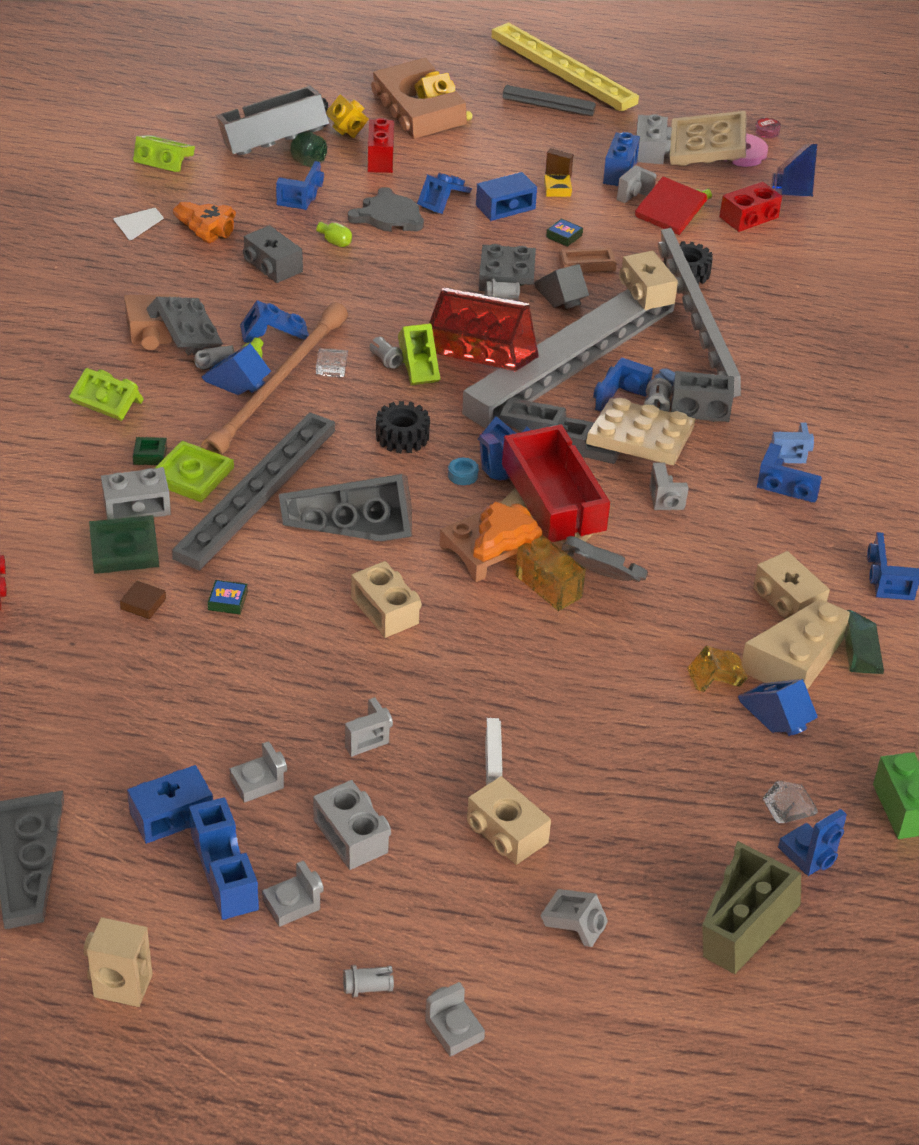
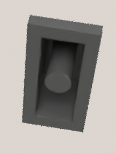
M580 264L555 270L534 282L535 288L554 308L563 305L565 309L581 305V299L589 296Z

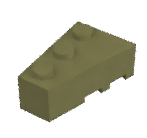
M737 841L730 866L727 865L720 890L716 891L702 925L703 957L736 974L801 905V873Z

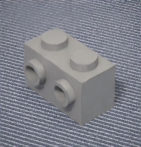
M657 114L649 116L638 115L636 136H640L637 162L664 163V155L670 154L672 127H667L668 117H662Z
M164 467L101 476L103 501L108 524L171 515L169 489Z

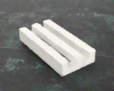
M487 718L486 785L502 776L501 721H499V718Z

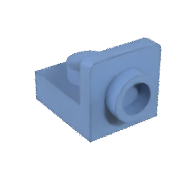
M800 423L798 432H773L771 443L782 446L780 458L784 459V463H806L808 451H813L814 436L809 433L807 423Z

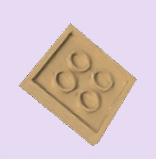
M746 111L672 119L671 165L685 166L690 163H712L716 160L726 159L734 161L746 157Z
M610 398L588 432L586 444L674 466L694 428L695 418L688 417L683 412L659 410L654 405L642 406L634 404L625 398Z

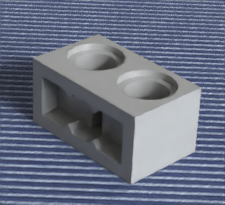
M353 780L313 796L314 821L349 870L388 853L389 836L391 835L390 825L383 815L379 816L372 806L369 795L365 791H360Z

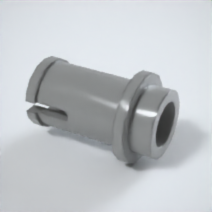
M495 279L486 281L485 298H490L491 301H494L495 298L519 299V282H496Z
M383 337L373 339L379 345V348L371 343L370 351L382 359L385 367L397 368L402 364L403 355L400 348L391 346Z
M351 965L350 969L343 970L344 993H352L353 997H358V993L392 992L394 988L393 975H390L393 972L392 966L357 969L356 965Z

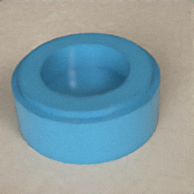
M462 457L454 459L449 463L448 478L451 482L457 485H470L477 481L479 466L474 460Z

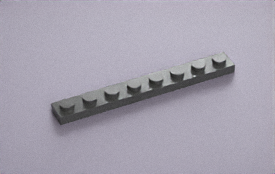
M309 412L172 549L173 560L200 571L335 432V422Z

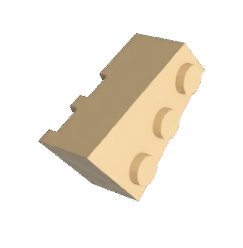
M822 599L815 601L746 642L740 672L764 683L803 679L808 690L843 642L850 612Z

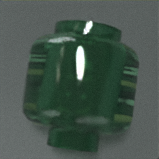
M309 131L298 133L295 139L292 140L290 152L296 162L312 167L315 161L322 164L326 158L328 146L323 137Z

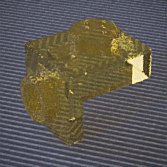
M708 645L702 649L687 668L696 689L701 692H705L714 680L740 687L748 679L741 665L742 661L737 654L730 650L724 651Z

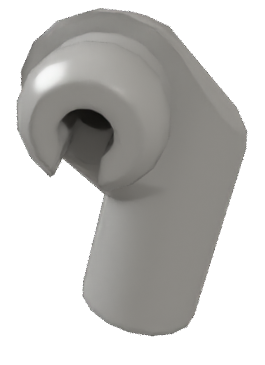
M231 345L199 350L194 357L195 365L200 369L207 370L233 354L234 347Z

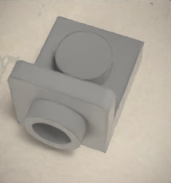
M633 166L619 178L617 200L627 203L632 197L637 196L638 193L647 196L656 185L657 175L639 166Z
M653 463L649 488L654 510H684L689 489L688 484L673 483V477L668 475L665 463Z
M375 697L368 699L367 716L345 723V748L351 757L389 743L390 728L393 726L392 717L386 707L382 708Z
M268 741L262 743V757L229 768L230 779L245 803L283 789L284 772H287V764L283 754L280 751L275 752Z
M301 861L296 863L295 877L262 890V899L278 926L281 927L320 910V893L324 891L318 873L316 871L311 872L306 863Z
M563 889L556 891L540 915L545 927L577 931L583 945L588 947L594 945L608 922L595 893Z
M460 982L450 987H441L426 999L425 1021L450 1057L483 1041L485 1038L484 1028L464 1002L465 988Z

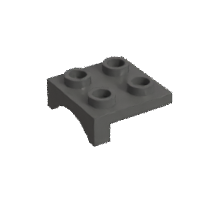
M499 244L482 245L479 291H485L486 281H491V279H495L496 282H519V284L534 285L536 248H528L526 246L510 247Z
M156 297L146 308L150 318L162 317L176 346L187 347L185 349L187 355L191 353L195 355L196 352L204 348L220 347L223 344L217 329L212 324L199 298Z

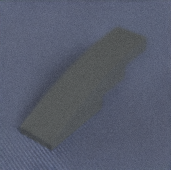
M509 398L500 414L501 421L521 432L526 426L531 430L562 424L572 440V445L576 446L582 457L615 464L620 454L617 451L586 444L588 432L595 422L567 418L566 408Z

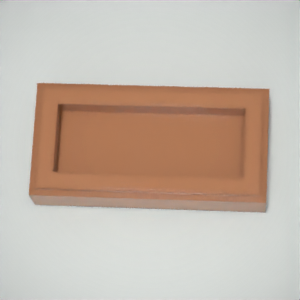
M612 248L559 251V261L562 268L580 264L582 272L616 271L617 262Z

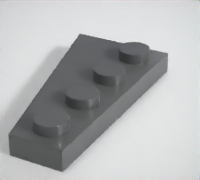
M63 790L0 801V900L5 929L43 923L45 920L64 806Z

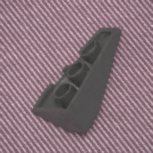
M403 474L279 494L282 521L285 526L380 542L412 537V504L408 478Z

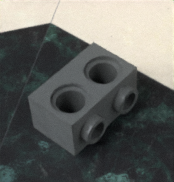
M675 371L671 412H683L688 417L700 420L729 422L734 397V376Z

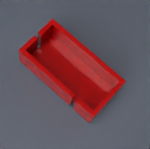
M562 424L504 436L502 465L533 519L536 520L547 543L566 540L568 536L575 537L577 532L580 536L607 531L610 500L576 446L572 445V440Z

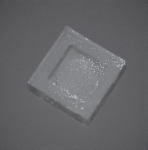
M319 348L316 375L345 377L348 350Z

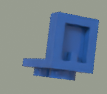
M314 162L305 181L278 178L276 182L277 205L307 210L311 201L316 199L318 187H322L324 182L321 162Z
M440 172L437 176L427 174L417 204L443 214L451 189L471 193L472 188L464 185V179L453 175L448 176Z
M256 300L240 324L243 342L251 343L254 338H259V336L262 337L268 325L303 340L309 336L306 322L301 316L294 313L289 314L280 310L274 304H266L259 300Z
M621 357L614 367L611 366L609 368L606 378L602 382H598L594 389L593 398L596 399L595 410L601 412L619 388L646 397V387L649 381L652 380L653 368Z
M492 433L479 435L482 470L495 480L510 478L502 465L503 443Z
M770 443L761 463L757 488L815 503L818 498L822 477L783 466L784 459L780 458L782 446Z
M877 532L874 543H869L867 550V561L872 562L869 581L870 584H875L876 597L915 600L919 586V568L887 566L884 533Z
M839 809L817 822L814 828L805 823L781 837L778 848L807 876H810L819 869L826 870L834 864L838 857L837 850L840 839L844 834L843 828L847 814L842 809Z

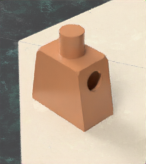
M178 294L124 295L126 322L132 344L142 345L145 349L154 350L159 344H170L173 342V338L162 317L150 318L146 308L156 297H179Z

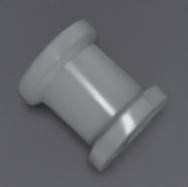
M662 378L652 379L646 387L648 397L645 399L644 405H654L657 407L659 401V410L669 412L671 405L669 397L672 394V385L669 381ZM657 386H659V393H656Z

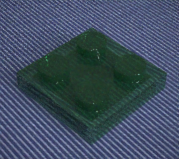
M153 515L89 521L94 574L160 567Z

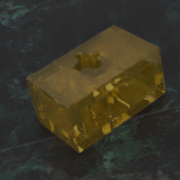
M542 535L533 540L532 543H525L518 547L515 576L555 609L560 611L583 597L586 569Z

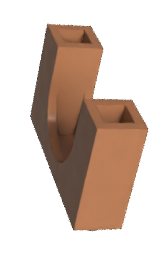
M426 57L373 71L374 81L371 83L373 94L379 97L383 106L389 109L393 118L400 122L403 130L407 131L413 139L467 124L466 102L456 91L426 99L412 98V96L417 95L415 84L428 73L436 72L435 67Z

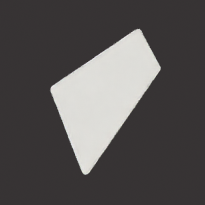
M151 208L116 217L113 220L129 240H133L160 222L164 217L156 208Z

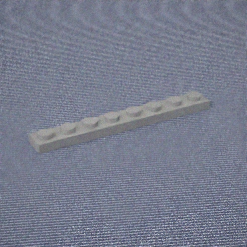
M672 228L661 230V242H658L661 258H666V267L678 280L677 293H682L683 306L686 312L690 311L693 329L700 332V343L703 350H708L710 366L712 369H717V375L734 376V397L741 396L740 373Z

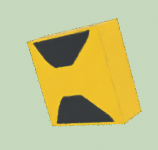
M544 175L547 197H570L572 195L570 175Z

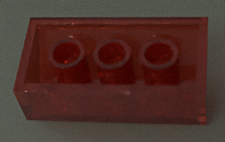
M444 288L440 291L429 321L432 325L436 354L515 372L539 357L528 303Z

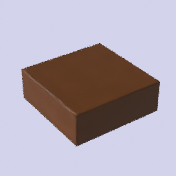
M550 148L547 152L545 174L570 175L571 178L574 155Z
M136 581L120 600L121 610L150 619L165 601L166 592L163 589Z

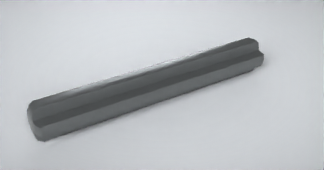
M506 85L503 89V98L506 100L586 116H593L595 113L596 103L510 85Z

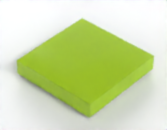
M181 441L155 468L164 467L169 491L202 502L234 469V460Z

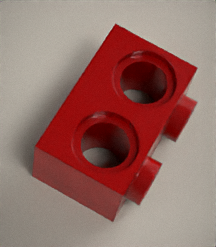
M385 118L369 119L368 172L393 173L394 120H387Z
M763 181L724 194L722 196L719 217L738 232L779 218L782 195Z

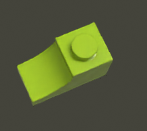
M431 323L402 327L398 334V340L403 355L402 363H405L410 385L439 382L440 373Z

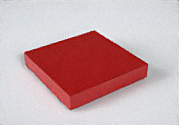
M662 176L635 210V216L663 229L672 228L675 234L680 235L707 201V194Z

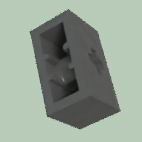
M266 226L244 236V259L276 283L303 272L302 248L272 226Z

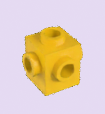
M439 71L428 73L424 78H421L415 84L418 99H426L454 92L455 85L450 80L449 73L440 74Z
M341 94L326 111L327 116L334 122L332 127L341 135L347 133L353 138L369 120L362 112L365 108L355 99L349 101Z

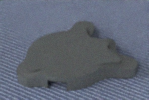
M388 187L380 188L378 195L375 197L363 199V208L350 209L348 211L349 222L371 224L383 231L392 232V226H403V231H420L424 227V219L420 215L417 203L410 198L393 193L392 189Z
M573 536L566 538L559 555L560 558L569 561L572 565L617 580L640 582L646 580L648 571L635 563H631L629 568L624 567L625 557L593 546Z

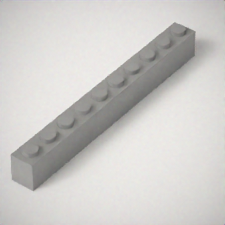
M628 289L619 293L574 323L566 326L532 349L527 350L516 359L508 362L474 385L469 386L463 391L462 414L486 429L495 417L500 419V414L509 398L533 402L674 311L675 304L644 310Z

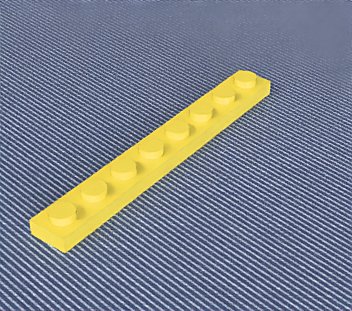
M508 22L492 29L491 38L532 60L533 63L546 68L549 72L560 76L565 81L576 85L582 91L597 97L598 100L611 105L614 109L625 111L638 104L639 95L511 23Z

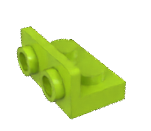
M152 135L136 136L133 161L180 172L184 157L194 156L195 146Z
M89 368L84 370L69 396L73 403L120 421L124 419L133 402L141 404L144 400L138 391V386L128 379H122L121 381L115 379L104 370L94 371Z

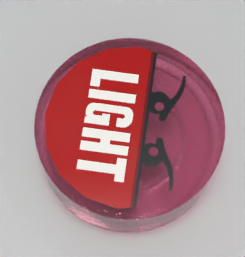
M761 118L757 120L755 131L761 137L774 138L779 135L781 124L773 118Z

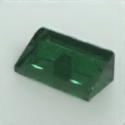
M847 610L850 612L844 637L849 671L854 673L883 674L884 667L876 623L852 610Z

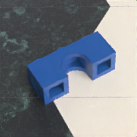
M223 797L189 806L191 836L221 919L225 920L259 910L258 881L247 852L240 853L236 835V824L226 798Z

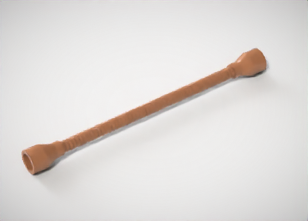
M338 302L331 303L322 313L321 321L313 332L229 423L223 425L221 429L211 432L202 441L201 448L224 455L229 449L231 439L235 436L236 431L324 335L328 334L331 330L339 328L348 318L347 309Z

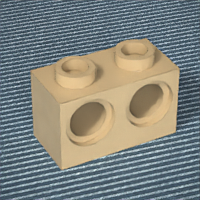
M386 561L351 574V598L385 638L419 624V609L422 606L419 595L414 590L411 591L404 583L401 574L398 571H394Z

